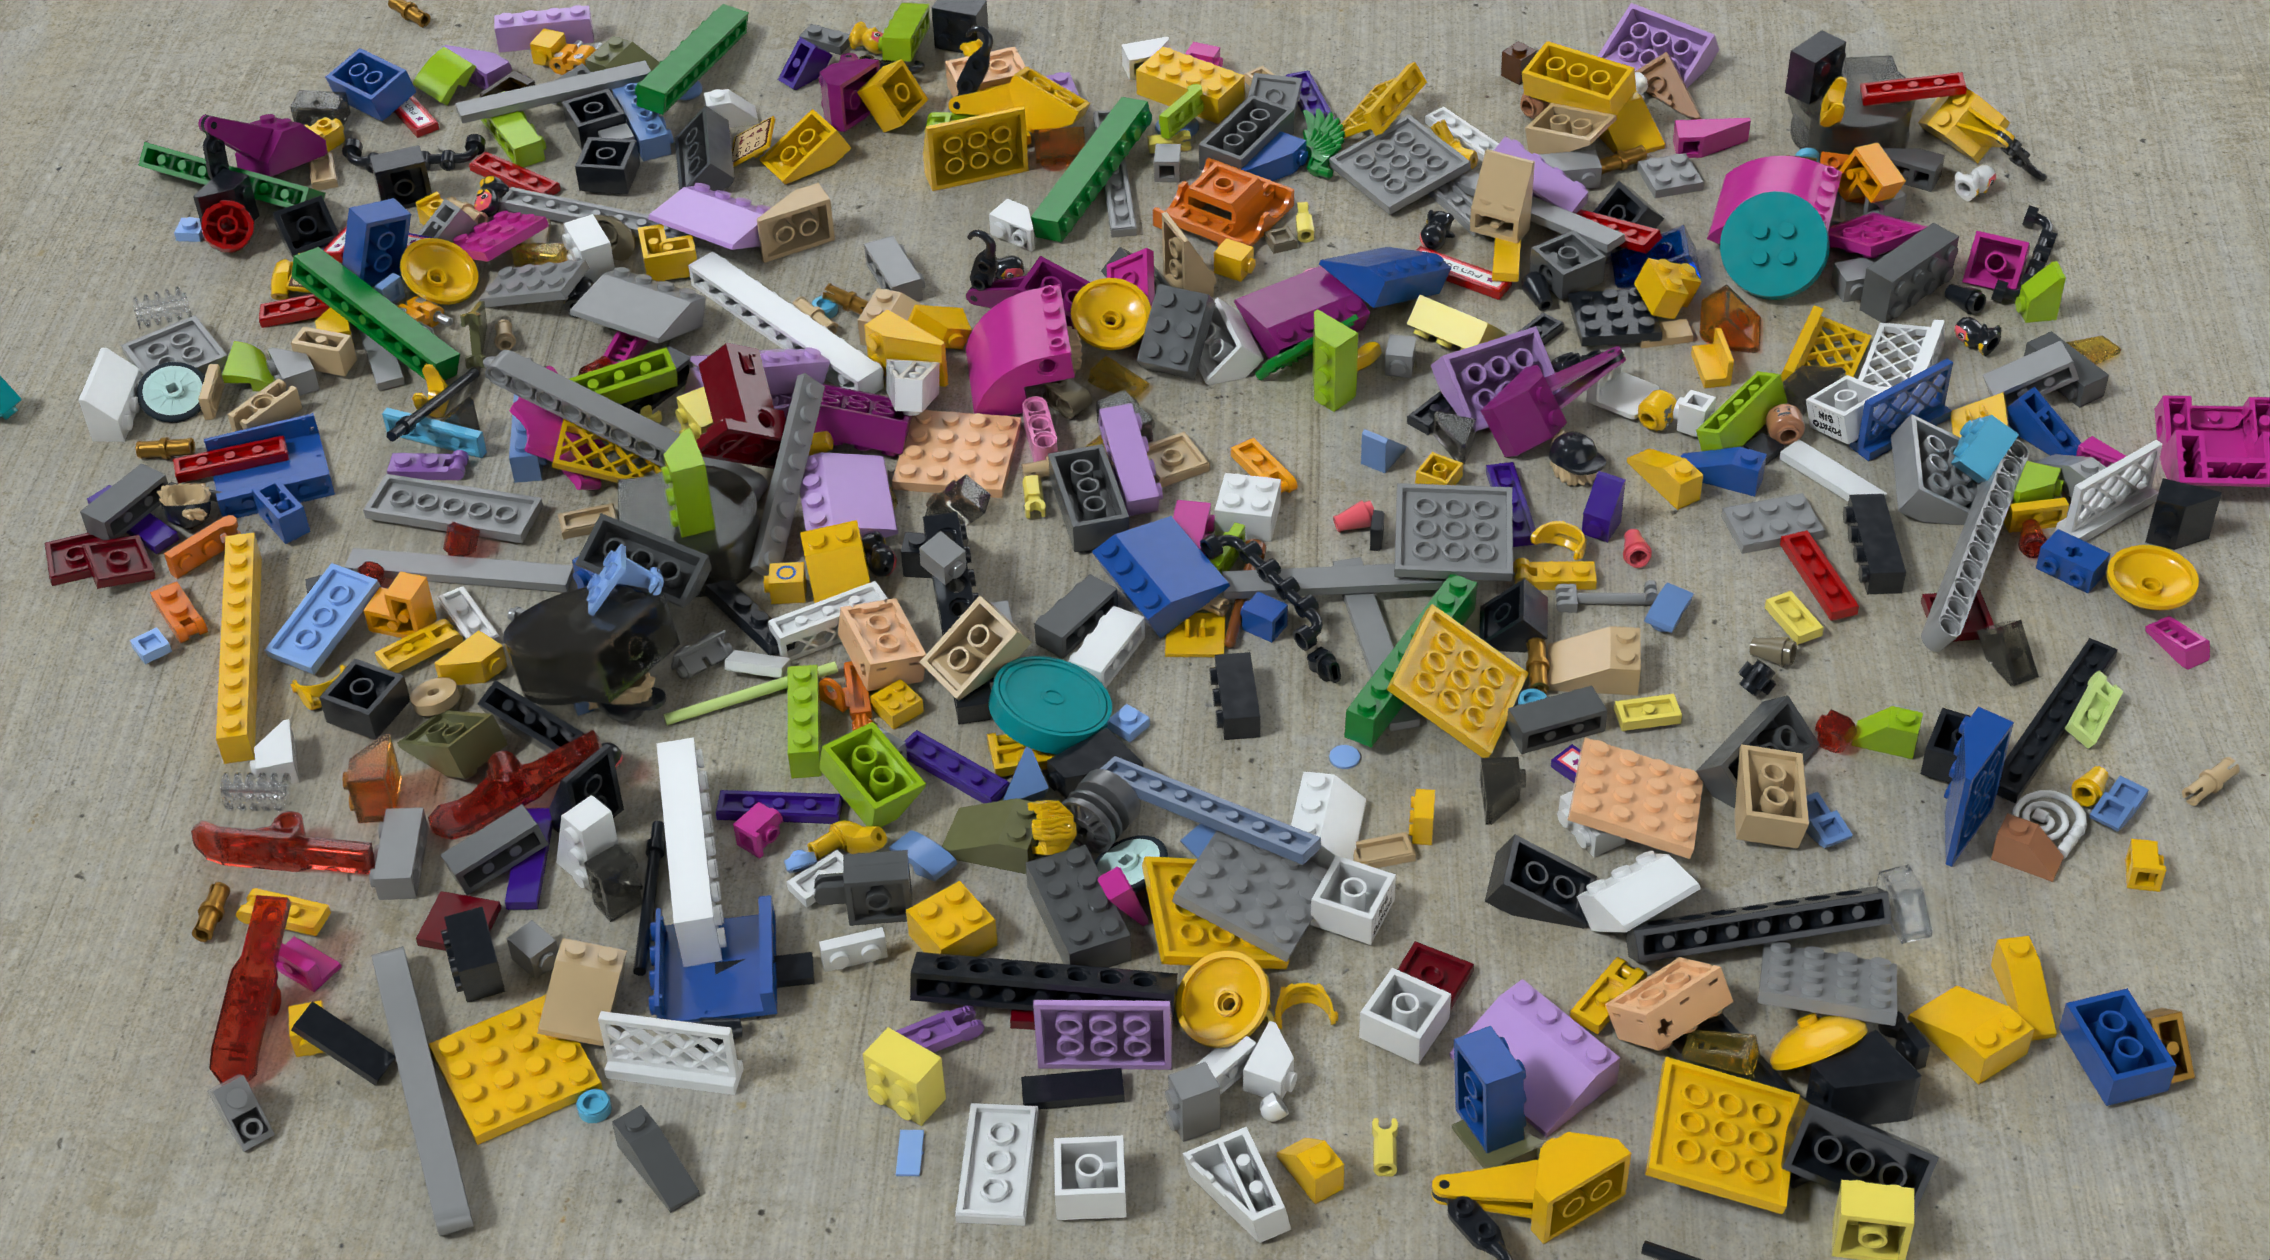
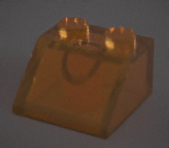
M1084 126L1035 129L1036 164L1041 163L1042 167L1056 166V162H1066V165H1070L1085 146Z
M1727 284L1702 300L1699 333L1706 343L1713 344L1715 328H1721L1730 351L1757 353L1760 351L1761 317Z
M390 734L382 735L349 759L348 771L343 772L344 790H349L350 811H355L358 823L384 822L386 809H393L398 806L402 775Z

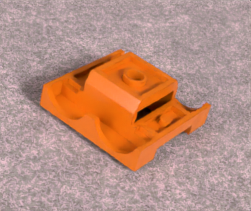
M1208 157L1200 177L1190 186L1186 181L1180 183L1173 202L1165 211L1158 207L1153 209V226L1162 229V213L1167 212L1179 229L1181 228L1218 242V247L1226 238L1253 246L1264 236V232L1269 231L1294 206V189ZM1208 203L1232 213V221L1202 210V208Z

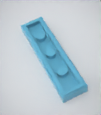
M387 407L382 413L386 431L389 432L396 426L398 420L404 416H410L411 413ZM427 417L416 424V428L408 435L401 436V438L452 451L463 450L468 455L483 458L487 453L482 431Z

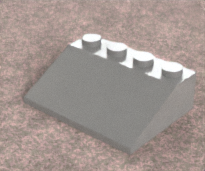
M616 267L613 271L602 274L570 309V315L659 344L703 327L706 297L696 294V291L693 289H680L674 287V284L671 282H658L652 280V277L649 275H637L630 273L628 268Z
M1913 414L1891 435L1898 511L1907 517H1912L1921 522L1964 525L1981 483H1977L1951 464L1955 458L1953 452L1959 445L1960 437Z

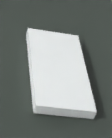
M971 1103L955 1214L956 1223L1026 1225L1039 1115L1038 1106Z

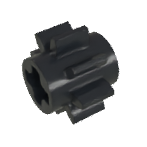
M1758 659L1754 665L1747 661L1738 672L1743 677L1739 684L1756 697L1761 692L1769 695L1776 686L1775 681L1772 679L1776 672Z

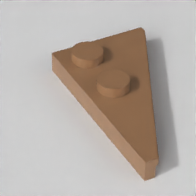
M1667 52L1635 71L1642 73L1647 78V94L1691 120L1702 119L1671 56Z

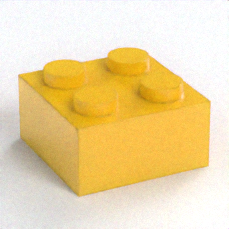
M1432 452L1416 471L1415 484L1456 485L1463 477V463Z
M901 679L870 696L872 710L893 730L924 713L923 699Z
M1416 789L1415 796H1411L1410 808H1414V810H1410L1409 823L1413 824H1409V836H1412V844L1432 845L1435 790Z

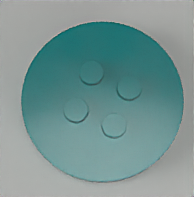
M1765 192L1741 203L1727 219L1720 238L1721 259L1731 279L1746 293L1767 300L1787 299L1808 289L1823 272L1829 256V235L1820 214L1809 202L1787 192Z
M1029 656L1015 659L1005 664L998 671L989 697V710L998 727L1016 742L1037 751L1059 754L1105 729L1112 713V701L1104 685L1085 669L1057 658Z

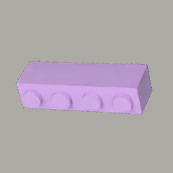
M576 5L570 8H550L541 11L528 10L522 13L494 15V29L499 53L530 49L531 41L543 28L565 33L566 44H574L577 40H581L583 44L594 43L593 24L589 6Z
M1505 136L1493 150L1535 161L1532 196L1575 214L1586 205L1589 192L1582 183L1578 181L1573 182L1566 177L1561 169L1557 167L1552 168L1545 163L1540 155L1536 153L1531 154L1525 150L1519 141L1510 140Z
M1132 403L1099 409V429L1128 515L1134 516L1158 511L1159 500L1163 499V492L1160 482L1155 483L1156 469L1153 459L1149 460L1147 456L1149 452L1146 436H1141L1142 421L1140 414H1135Z

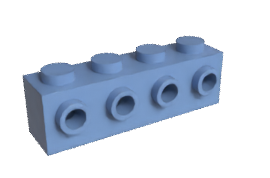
M629 83L623 87L612 89L613 96L625 113L626 123L633 133L635 140H637L638 152L642 160L647 161L672 154L670 144H673L674 140L671 130L666 129L664 117L659 116V113L636 106L637 96L635 95V88L637 83Z
M514 394L513 403L518 400L519 396ZM512 415L509 460L514 483L542 481L543 465L547 464V459L527 453L524 450L527 443L526 429Z

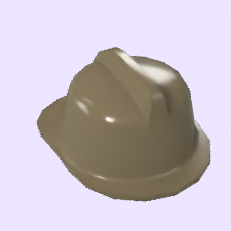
M594 215L610 241L613 259L619 261L629 259L635 249V239L631 230L614 216Z

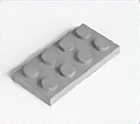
M567 260L561 263L547 262L542 265L527 264L523 267L514 268L508 266L498 272V276L486 287V291L479 298V301H485V307L565 300L590 268L585 260Z

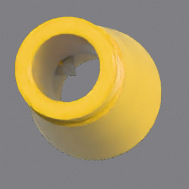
M2095 766L2075 780L2071 786L2072 798L2085 807L2097 804L2103 795L2109 777L2106 769Z

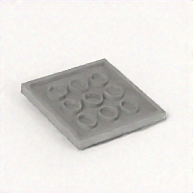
M1410 114L1392 123L1384 133L1377 136L1372 134L1329 158V165L1332 169L1389 215L1471 169L1470 161Z
M1397 483L1394 577L1447 579L1450 574H1455L1469 580L1512 581V487Z
M1217 830L1175 892L1172 902L1287 962L1313 919L1311 915V899L1328 870L1309 860L1304 865Z
M1783 941L1764 943L1758 1003L1895 1026L1897 1018V964L1881 957H1874L1871 960L1858 958L1857 955L1850 952L1827 953L1823 949L1814 946H1807L1804 949L1791 947L1789 943Z

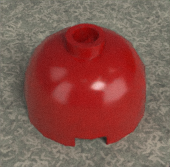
M222 200L205 210L201 221V231L205 241L213 249L223 253H233L243 249L250 242L254 232V221L242 204L235 201Z

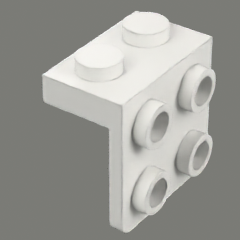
M1621 364L1587 389L1586 402L1634 420L1639 416V404L1651 392L1659 390V386L1622 372L1623 364Z

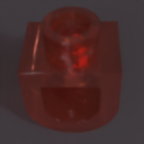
M452 522L447 526L443 549L448 552V556L465 557L471 555L476 551L480 530Z
M1832 709L1827 715H1821L1815 727V731L1818 732L1817 741L1820 744L1819 747L1833 753L1843 752L1857 734V727L1852 719Z

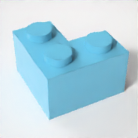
M1993 415L1979 417L1973 421L1969 420L1960 431L1962 437L1958 441L1959 445L1953 452L1955 458L1951 464L1977 483L1988 481L2019 434Z

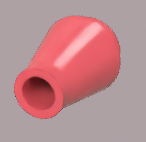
M1361 500L1342 513L1333 516L1337 531L1371 527L1374 510L1371 501L1363 502Z
M1629 529L1624 534L1623 558L1630 566L1640 568L1649 562L1652 550L1639 530Z

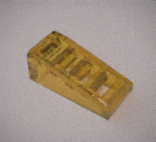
M520 243L511 248L515 267H523L527 264L542 265L547 262L561 263L567 261L566 255H568V250L564 244ZM523 253L527 254V259H524Z
M2103 335L2066 342L2095 365L2120 354L2121 351L2119 346Z
M1107 355L1091 368L1088 377L1090 384L1132 401L1138 398L1150 384ZM1132 386L1137 387L1134 391L1130 389Z
M1695 1030L1688 1034L1682 1051L1684 1059L1744 1075H1753L1760 1054L1757 1037L1754 1034ZM1700 1043L1705 1044L1703 1049H1698Z

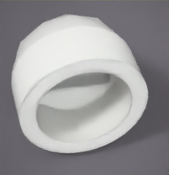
M1275 1091L1267 1095L1260 1103L1261 1115L1267 1121L1276 1122L1289 1114L1286 1105Z

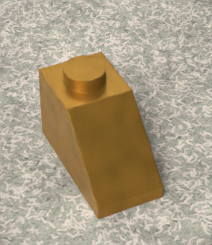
M2159 1008L2143 1012L2177 1065L2171 1083L2195 1078L2182 1011Z

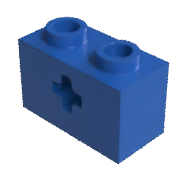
M277 478L252 490L259 516L285 544L311 532L304 506Z
M2057 529L2041 546L2036 569L2089 593L2105 576L2111 553Z

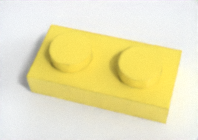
M1792 591L1766 599L1765 609L1797 645L1823 635L1824 627Z
M1674 694L1615 701L1614 711L1622 731L1681 724L1682 713Z

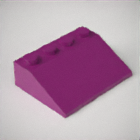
M1321 266L1234 300L1236 307L1268 359L1313 337L1314 311L1317 309L1340 323L1357 314L1359 319L1354 322L1355 325L1350 327L1356 332L1363 330L1370 316V312L1362 299Z
M822 384L825 386L814 433L828 431L833 438V445L847 443L854 445V448L858 450L868 451L870 448L881 450L882 454L888 456H897V454L903 453L912 416L904 415L903 411H895L889 397Z

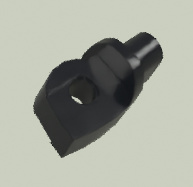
M1319 647L1307 655L1309 669L1312 672H1317L1320 679L1325 682L1332 681L1333 683L1340 681V667L1331 651Z

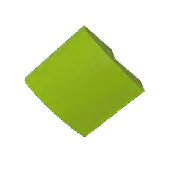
M442 47L425 63L415 77L413 85L448 106L458 85L466 87L476 65L450 49Z

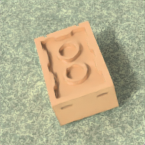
M1016 47L990 52V67L979 90L1010 83L1014 74L1026 67ZM970 56L945 61L947 86L953 97L958 95L957 81Z
M896 598L887 599L886 602L881 600L856 604L853 607H840L838 636L867 691L883 689L899 679L903 680L906 684L923 682L925 667L920 661L926 655V652Z
M1679 957L1605 1005L1619 1040L1660 1051L1669 1048L1673 1041L1683 1034L1695 1031L1703 1021L1720 1015L1723 1011L1722 1009L1733 1003V999L1720 966H1712L1711 964Z

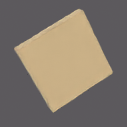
M1185 431L1148 444L1149 452L1147 456L1149 460L1153 459L1156 469L1154 479L1156 483L1160 482L1162 488L1210 471V463Z

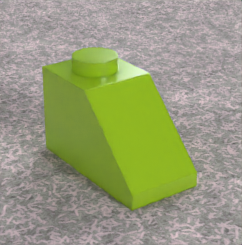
M2058 261L2051 262L2021 285L2019 297H2016L2015 306L2017 312L2021 313L2025 323L2057 320L2066 280Z
M2027 461L2014 491L2013 503L2054 499L2055 496L2060 497L2064 485V480L2059 479L2061 468Z
M1891 706L1857 721L1851 746L1913 759L1923 713Z

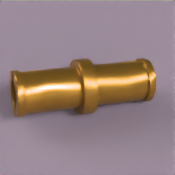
M405 0L388 1L389 8L400 13L405 20H411L422 28L430 23V15L418 9L415 3Z
M1640 145L1626 151L1618 150L1614 152V155L1599 159L1602 166L1601 175L1617 169L1622 171L1627 169L1629 165L1638 163V161L1647 160L1644 146Z
M828 283L825 287V290L829 292H823L822 295L823 299L842 306L843 310L847 312L851 310L860 315L869 302L858 297L856 292H847L831 283Z
M162 437L160 440L137 441L135 447L136 455L139 459L147 457L170 459L171 456L195 454V442L192 438L170 440L168 437Z
M1536 637L1529 639L1526 643L1528 650L1526 671L1530 677V689H1538L1546 694L1547 690L1549 691L1547 673L1550 670V664L1546 658V643L1544 639Z
M222 882L211 884L206 900L200 904L198 909L199 918L192 930V936L198 941L207 942L208 939L211 940L217 922H220L224 916L225 910L223 907L231 891L229 886Z

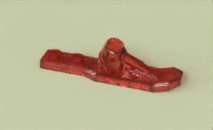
M591 730L547 755L523 765L509 751L494 753L488 760L489 769L486 771L487 776L471 793L458 800L438 805L428 816L431 830L435 835L450 840L468 836L486 827L521 804L525 806L537 800L550 787L561 782L565 776L602 747L599 736L594 730Z
M295 811L279 814L271 826L255 829L223 827L202 820L191 830L193 844L207 860L220 865L289 872L317 869L370 874V870L375 868L372 843L306 837L302 815Z
M256 895L242 954L231 969L211 1047L209 1069L220 1084L236 1075H244L247 1082L257 1075L259 1053L268 1016H276L281 1007L282 996L281 990L277 985L278 972L276 964L292 903L288 897Z

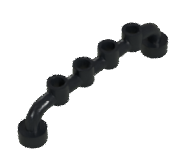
M479 134L468 135L465 142L466 152L464 153L444 150L442 154H430L428 151H422L427 171L430 169L431 164H440L443 170L451 171L455 168V163H465L473 160L477 155L485 151L486 140ZM354 138L346 139L342 146L343 156L351 164L366 167L368 172L373 173L369 156L379 153L372 152L368 154V157H361L362 143Z
M2029 205L2022 225L2030 228L2035 223L2043 229L2019 288L2009 289L2007 288L2008 282L1998 279L1991 300L2000 303L2003 298L2016 300V297H2019L2021 285L2045 267L2058 233L2053 232L2052 222L2047 217L2038 213L2039 208Z
M1213 534L1200 540V547L1205 556L1210 560L1223 554L1224 546L1236 549L1244 563H1250L1264 582L1269 581L1275 587L1281 599H1287L1301 618L1306 617L1311 622V627L1304 624L1293 631V637L1297 645L1302 650L1307 651L1317 644L1316 637L1323 628L1322 618L1316 611L1319 609L1317 600L1311 594L1302 598L1297 593L1300 591V586L1294 577L1289 576L1283 580L1278 575L1281 573L1279 563L1274 558L1265 562L1260 557L1263 554L1262 549L1255 540L1246 544L1237 536L1221 535L1216 537Z

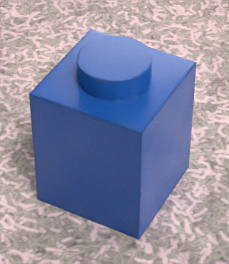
M1257 592L1241 608L1242 630L1271 643L1288 626V604L1261 592Z

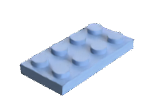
M331 563L264 651L267 656L315 675L363 612L378 588L381 587L377 579Z

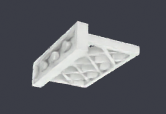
M1933 320L1931 327L1880 323L1858 380L1865 383L1876 380L1878 384L1872 386L1885 391L1937 364L1945 345V320ZM1884 333H1894L1897 335L1887 338ZM1916 335H1917V336H1925V337H1923V338H1921V339H1918V340H1916V341L1911 338V337H1914V336H1916ZM1902 341L1907 343L1899 348L1895 345ZM1885 348H1888V349L1891 350V351H1889V352H1887V353H1884V354H1881V353L1878 352V351H1880V350H1882V349H1885ZM1912 350L1917 352V354L1910 357L1905 354ZM1896 357H1899L1901 359L1900 361L1895 362L1893 364L1890 361H1888ZM1879 364H1882L1884 366L1883 368L1876 371L1872 368ZM1907 366L1912 369L1905 373L1900 371V369ZM1890 373H1892L1895 376L1888 380H1885L1883 378V376L1888 375Z
M2155 440L2076 484L2068 516L2057 523L2056 530L2060 529L2086 542L2156 502L2159 492L2152 488V483L2163 444Z
M605 1011L600 1012L598 1021L608 1060L604 1069L606 1078L735 1095L744 1068L742 1060H737L732 1028ZM611 1025L620 1026L623 1029H625V1031L621 1033ZM643 1029L653 1030L658 1035L653 1037ZM676 1033L685 1034V1035L688 1036L690 1039L687 1040V1041H685L683 1038H681L680 1036H678ZM635 1036L644 1043L639 1045L630 1037ZM709 1037L723 1039V1043L718 1045L710 1040ZM667 1040L676 1047L671 1049L662 1041ZM699 1044L707 1049L708 1052L704 1054L694 1046Z

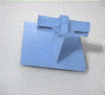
M620 544L616 551L611 550L603 562L605 567L599 575L595 573L587 585L589 590L587 596L588 614L594 617L616 584L647 588L650 594L653 591L652 595H659L664 584V578L661 575L660 569L657 571V567H652L647 570L626 557V546Z

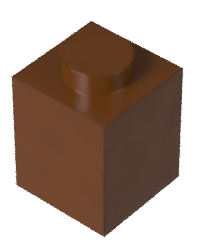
M1519 41L1503 50L1501 76L1518 85L1522 84V71L1537 54V50Z

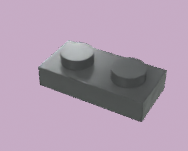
M810 24L799 35V38L801 37L828 52L839 55L850 46L848 40L850 34L821 27L820 25Z

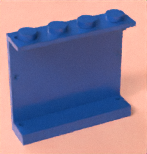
M314 413L204 439L207 452L279 436L285 437L289 457L287 461L213 476L216 491L222 492L216 494L222 517L233 515L237 519L257 514L258 510L252 490L276 478L300 503L335 495Z
M772 896L758 897L759 914L724 918V923L718 925L719 928L724 927L727 947L721 948L722 961L717 962L745 960L716 975L715 962L683 967L674 924L665 925L661 908H657L656 922L650 923L651 938L655 942V946H650L651 964L655 966V970L649 972L651 990H654V995L649 996L651 1015H656L659 1019L692 1023L699 1021L700 1017L747 1018L778 1014L776 962L773 963L774 956H777L776 915Z

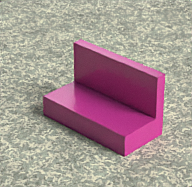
M271 936L261 944L268 966L312 992L319 989L341 968V964L295 936L286 944L279 942Z

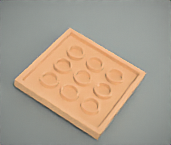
M926 409L920 412L919 415L912 416L904 450L899 455L893 475L892 489L1003 498L1021 429V417Z
M1585 737L1581 746L1568 821L1690 859L1695 847L1703 781L1697 772L1692 769H1684L1668 764L1660 759H1652L1637 754L1632 750H1624L1608 745L1603 741Z

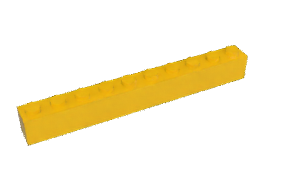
M254 532L225 536L216 741L224 764L255 760L262 556Z

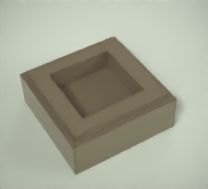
M1288 226L1264 232V240L1273 254L1298 248V241Z

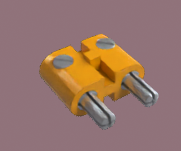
M577 40L574 44H566L550 60V68L555 73L564 75L582 63L586 66L585 60L603 44L597 41L593 46L584 45L581 40Z
M418 296L407 300V305L403 303L398 305L400 309L433 334V327L439 323L446 326H451L453 323V319L444 314L442 307Z

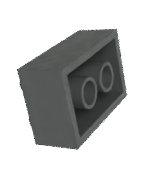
M1158 284L1137 357V362L1144 369L1195 380L1216 304L1210 295Z

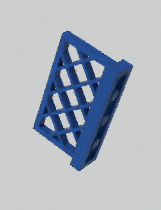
M1947 358L1865 400L1859 438L1857 441L1850 443L1849 447L1869 462L1892 450L1891 435L1911 414L1935 426L1949 420L1952 410L1945 406L1953 362Z

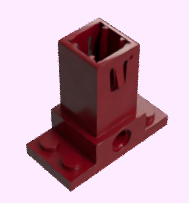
M727 342L698 364L713 424L706 429L707 432L700 435L696 443L702 457L774 469L786 424L784 411L774 408L759 349Z

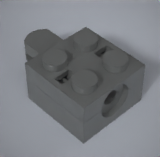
M1572 230L1532 247L1530 272L1537 271L1544 275L1549 290L1563 300L1568 297V293H1577L1604 282L1605 265L1612 261V250L1608 253L1592 246L1576 231Z
M908 850L843 855V873L819 874L815 878L814 898L816 902L820 905L846 904L849 926L907 922L906 909L913 906Z

